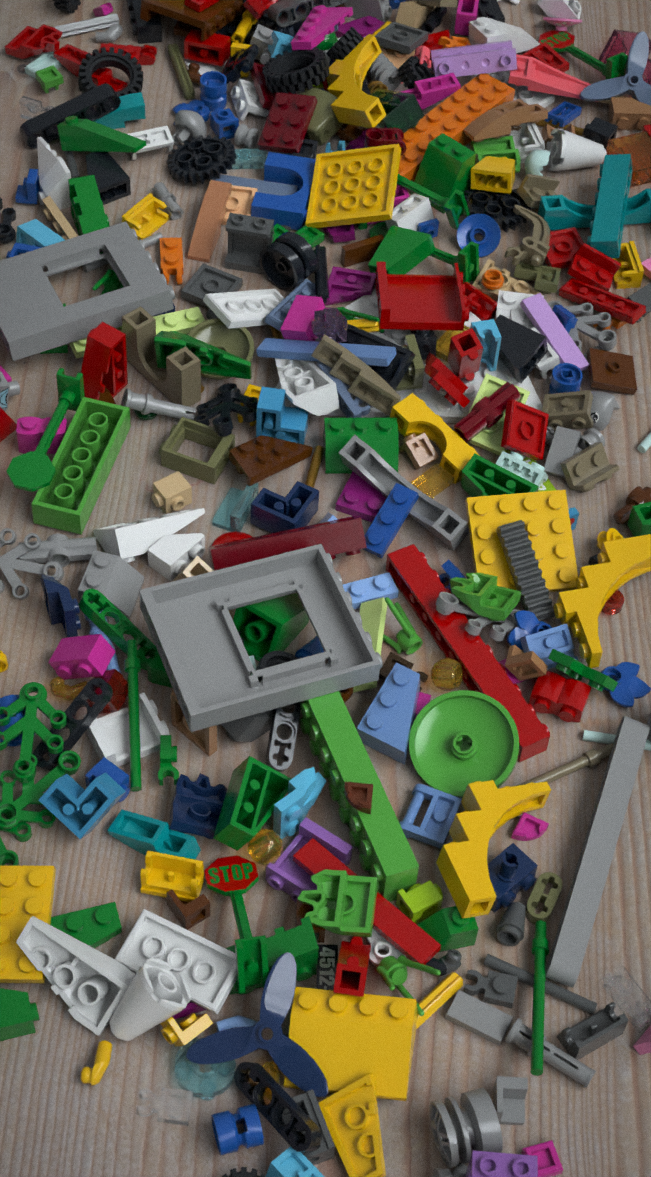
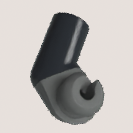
M450 949L446 956L439 959L433 957L425 965L440 970L441 974L439 976H443L460 967L462 955L459 951Z

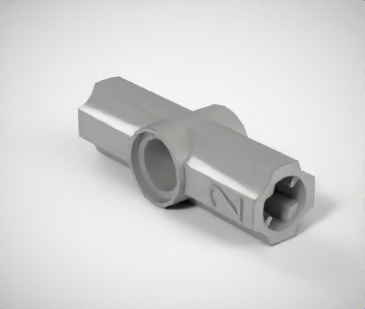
M53 534L46 541H42L38 549L27 552L19 560L38 564L54 561L62 567L67 566L70 561L90 560L93 551H97L96 537L69 539L63 534ZM37 541L29 542V545L33 546Z

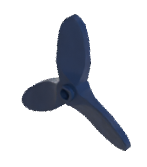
M289 952L284 953L273 964L261 997L260 1020L254 1026L230 1028L204 1037L188 1049L187 1059L196 1064H217L241 1058L258 1049L267 1050L278 1068L292 1083L306 1093L313 1089L316 1097H325L328 1094V1084L323 1072L314 1059L300 1045L283 1034L281 1028L291 1007L296 987L297 966L294 956ZM263 1030H272L273 1037L270 1040L263 1039Z

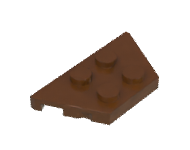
M261 435L229 450L228 459L236 466L239 474L246 476L245 482L251 486L312 456L313 447Z

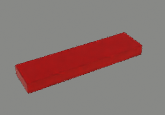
M571 278L559 289V296L578 304L591 303L594 310L601 313L607 312L611 317L632 325L646 313V306L574 278Z

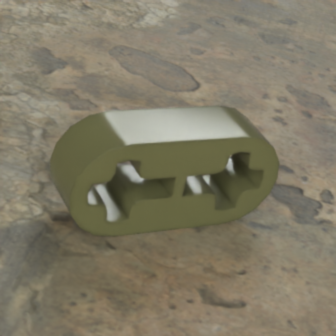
M545 872L538 877L526 905L525 916L529 922L535 924L538 920L547 922L550 919L563 886L562 880L557 874ZM548 883H551L553 888L550 889L547 895L544 893V889ZM539 902L544 903L540 914H536L534 911Z

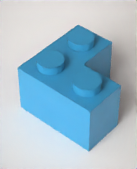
M261 387L257 405L256 437L264 435L304 445L309 412L300 408L286 407V390Z
M106 772L95 778L85 790L72 777L66 774L56 779L38 801L81 839L98 825L126 791Z

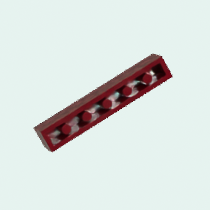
M356 515L210 546L208 548L213 571L318 544H322L325 552L329 553L332 559L336 558V554L344 552L346 556L361 553L360 549L367 548L361 517Z

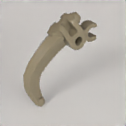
M515 205L513 212L517 215L520 214L530 221L533 226L532 237H524L519 246L509 247L504 257L513 256V265H518L521 261L525 264L539 267L543 264L550 249L549 225L535 212Z

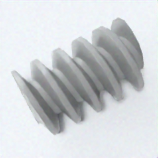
M383 53L375 59L366 73L373 81L378 80L385 84L389 92L395 90L401 83L398 69Z

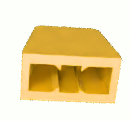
M486 156L471 168V189L511 194L515 180L514 159Z

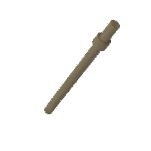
M614 743L598 750L591 749L584 752L582 757L519 785L546 781L551 783L582 768L594 767L600 764L601 760L610 756Z

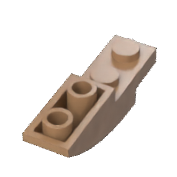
M521 99L509 101L479 116L464 129V134L474 142H482L487 138H501L502 135L511 134V126L518 127L523 123H538L539 120L548 119V110L538 103L528 105Z

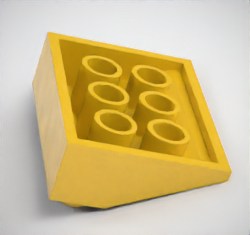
M296 987L288 1038L300 1045L314 1059L327 1080L328 1092L336 1093L371 1073L374 1076L377 1098L407 1101L418 1018L416 999L364 994L363 997L334 993L333 990ZM286 1076L284 1077L285 1088L300 1089Z

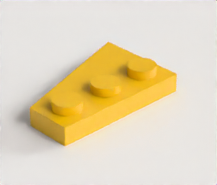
M370 1073L318 1103L349 1177L386 1176L374 1076Z

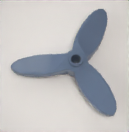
M642 31L633 40L627 57L625 76L593 83L584 88L579 97L585 101H603L611 99V97L627 94L639 102L651 105V85L644 82L642 77L649 55L647 34Z

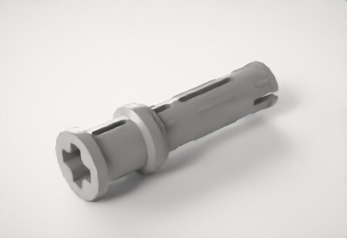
M127 388L123 393L121 406L141 411V414L144 415L152 412L178 419L185 417L194 420L195 415H192V413H196L195 407L154 399L149 393L142 395L131 392V389Z
M518 1018L506 1037L505 1042L509 1044L513 1042L527 1051V1055L531 1057L532 1029L525 1026L523 1020ZM544 1034L543 1060L587 1088L596 1070H592L546 1041L547 1037Z

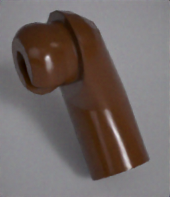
M190 63L187 71L191 82L200 85V77L202 76L198 72L200 66L196 63Z

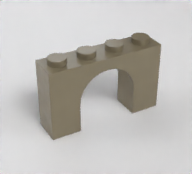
M141 306L122 316V330L126 334L127 360L173 403L190 407L201 400L200 359L187 347H183L166 357L167 369L158 368L154 344L156 320Z

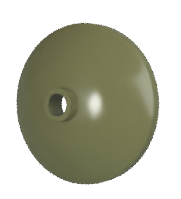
M219 318L199 323L188 333L193 338L249 362L253 359L254 341L250 332L245 327L228 329ZM201 373V376L209 379L221 380L231 378Z

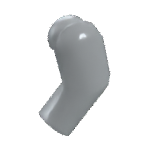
M115 23L106 32H96V42H115L122 34L123 29L121 25Z

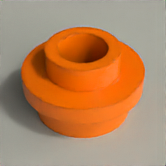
M489 269L482 275L481 283L487 289L496 290L503 286L504 278L499 270Z

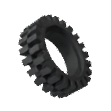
M102 47L100 54L95 49L92 55L88 53L86 59H82L78 75L79 91H82V94L97 87L92 80V75L102 67L118 68L128 76L130 83L125 89L116 92L118 96L142 91L144 75L143 71H141L142 66L137 64L135 57L131 59L130 53L127 52L123 56L122 49H119L118 53H114V47H110L109 52H106V48Z
M319 48L292 50L289 53L284 51V55H275L276 58L269 59V62H266L262 68L267 89L271 93L275 92V94L277 92L296 94L298 90L301 93L304 92L305 88L312 89V85L318 86L320 81L324 82L326 80L325 77L329 76L325 53L322 49L319 50Z

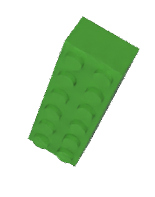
M87 397L82 398L52 460L56 473L51 484L39 489L32 501L33 521L35 524L82 535L131 428L129 407Z

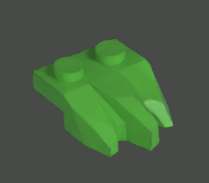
M513 136L487 138L482 142L471 140V149L476 153V164L486 156L507 157L508 159L515 160V173L520 172L521 159L519 150L515 149Z
M466 573L467 579L459 577L450 579L452 593L478 615L488 617L492 621H505L521 599V591L497 586L498 576L484 573Z
M328 869L312 875L311 880L317 886V890L302 891L297 899L301 903L314 907L313 911L306 913L305 917L309 916L313 925L336 934L372 937L378 889L377 877L348 875L347 871Z

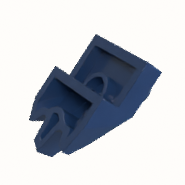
M41 574L40 581L51 625L62 623L66 638L78 636L77 630L81 629V623L78 616L80 610L77 599H72L69 589L54 579L53 576L49 577Z
M201 773L195 782L190 781L188 776L181 774L176 783L171 803L169 829L214 839L227 788L223 784H218L215 787L211 786L209 777Z

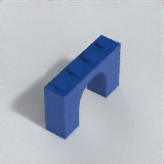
M268 152L264 165V181L296 185L298 190L294 194L285 196L255 192L251 205V216L274 220V225L278 223L279 225L291 227L290 229L300 230L304 227L316 159Z

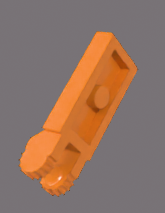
M182 237L160 238L161 274H164L167 285L169 275H176L177 285L182 284Z

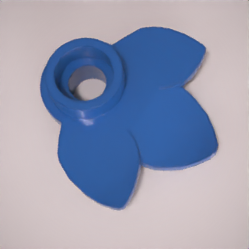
M192 100L189 104H178L172 109L175 114L180 110L197 112L203 117L205 122L210 118V109L201 100Z
M517 611L514 613L518 627L513 628L509 632L507 641L510 646L516 645L520 650H523L520 641L521 637L552 627L548 623L538 621L535 614L530 611Z
M622 662L616 667L609 666L601 671V673L618 682L614 692L606 688L604 689L609 691L611 699L621 706L633 707L634 699L642 698L651 691V688L637 677L640 668L638 664Z

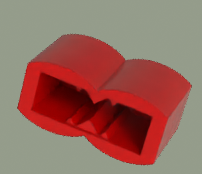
M547 671L546 675L537 678L529 703L539 713L555 714L565 722H580L590 696L591 687L584 682L566 679L557 673Z

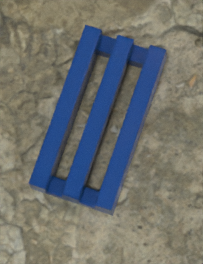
M564 101L548 112V119L544 121L549 122L552 120V124L560 123L559 127L563 128L581 115L582 108Z

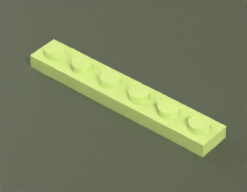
M199 307L153 316L156 320V335L160 331H176L188 334L196 325L205 321ZM122 326L115 328L123 332ZM87 337L69 343L76 359L84 357Z

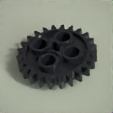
M209 134L206 138H203L202 135L199 136V139L192 137L190 142L184 140V145L178 144V149L171 150L172 154L168 155L169 160H167L170 175L172 174L173 179L177 178L178 182L184 180V184L192 181V184L195 185L197 181L203 184L205 180L210 182L213 177L219 179V174H227L226 169H232V164L236 163L235 159L237 157L231 140L226 141L225 137L219 139V135L211 138V134Z
M471 186L469 191H464L470 212L468 216L472 214L488 215L505 232H507L508 228L515 230L516 226L522 227V223H527L526 218L513 212L515 205L528 210L531 209L518 194V188L512 189L511 194L471 189Z

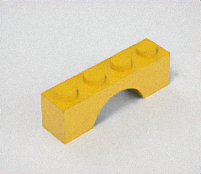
M411 393L392 407L389 418L397 417L398 431L404 437L413 433L420 435L425 432L427 437L440 449L442 459L438 469L454 484L458 483L462 479V470L474 454L479 455L477 451L469 446L456 431L452 430L439 415H436L414 393Z

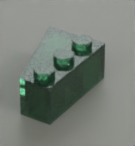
M377 88L370 94L379 98L387 114L377 124L380 128H399L405 133L408 129L415 127L418 121L424 117L414 94Z

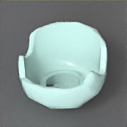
M538 149L530 152L524 163L525 174L543 176L540 171L543 170L542 166L548 164L550 151Z

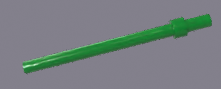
M131 639L127 641V658L124 660V669L128 680L130 790L137 792L142 790L138 683L141 660L138 658L137 641Z
M543 920L535 922V938L531 944V953L534 955L530 1072L534 1076L543 1074L546 956L549 954V941L546 939L547 923Z

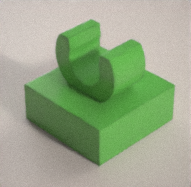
M54 65L35 71V77L46 94L49 93V88L54 87L55 90H58L59 85L64 83L63 76Z

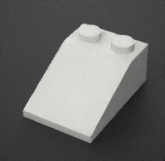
M479 17L477 20L469 21V41L471 45L511 40L512 48H516V53L528 51L540 45L520 27L486 17Z

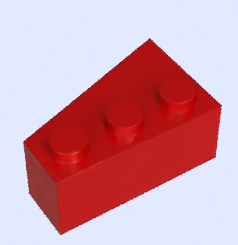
M103 321L87 335L81 369L85 397L99 400L100 392L104 393L105 388H107L114 398L128 384L126 334Z

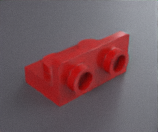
M583 243L573 255L567 274L582 282L609 291L613 277L620 269L621 263Z

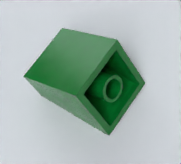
M442 133L428 143L414 182L444 198H450L455 189L463 193L465 190L469 191L471 186V168L475 164L476 153ZM430 202L433 208L443 214L445 213V211L440 209V206Z
M293 593L236 608L233 622L237 631H241L240 638H244V647L248 655H254V659L260 661L269 652L284 651L305 628L309 618L298 594Z

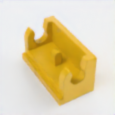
M149 193L122 215V222L126 221L130 229L134 228L138 240H142L151 236L169 220V215L159 209V207L165 209L167 205Z
M634 241L621 243L619 258H612L621 263L620 269L613 277L616 289L640 288L644 269Z
M147 850L145 856L146 867L145 869L141 868L140 873L141 893L167 898L166 892L172 889L180 901L191 902L199 897L204 884L203 861Z

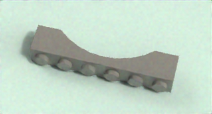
M356 435L339 451L343 464L386 498L396 483L417 492L419 498L408 515L453 551L469 534L468 523L448 507L438 503L413 486L381 458L373 448Z

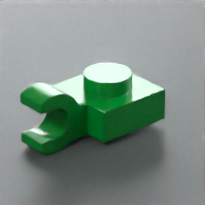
M160 735L158 783L160 786H163V779L166 776H171L174 778V785H176L179 779V771L172 766V762H177V746H172L171 735Z

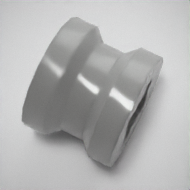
M240 124L236 130L234 142L237 145L243 144L246 148L253 149L257 143L259 131L255 128L249 129L247 125Z
M589 428L584 432V435L580 436L577 446L584 450L596 442H602L604 447L605 439L600 431L595 428Z

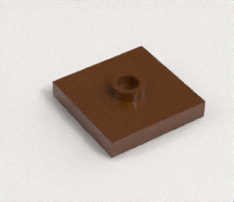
M594 348L588 349L587 362L590 364L588 366L590 387L631 395L636 393L637 384L633 356Z

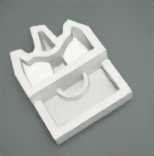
M499 290L495 320L499 315H503L529 329L533 328L534 325L520 306V303L523 299L535 294Z

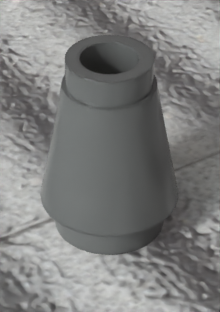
M511 902L496 927L498 941L506 946H516L524 938L526 907L522 903Z

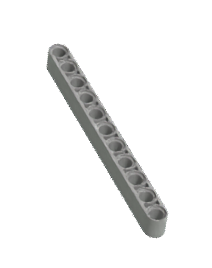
M623 716L616 733L546 966V978L571 988L574 987L582 966L650 730V725Z

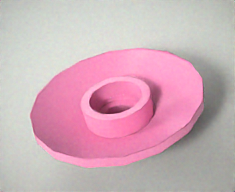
M543 17L544 21L556 26L555 30L567 31L568 27L582 22L579 19Z

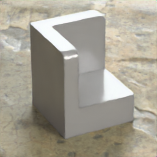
M496 1077L493 1087V1105L499 1124H524L528 1078Z

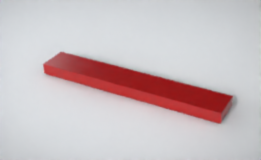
M314 838L293 855V861L310 876L324 869L347 871L348 875L358 876ZM377 892L373 929L409 960L425 965L440 951L441 944Z

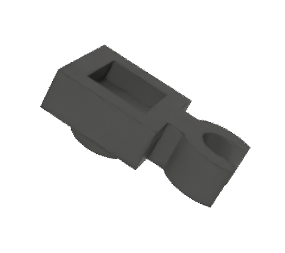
M476 970L467 971L466 979L475 981L476 985L465 984L464 993L470 996L481 993L484 994L483 1002L512 1008L518 980L517 976L489 970L486 978L482 977Z

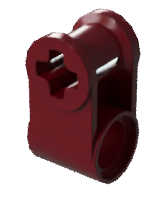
M369 128L366 131L364 148L399 144L401 155L406 152V144L403 142L404 133L399 128Z

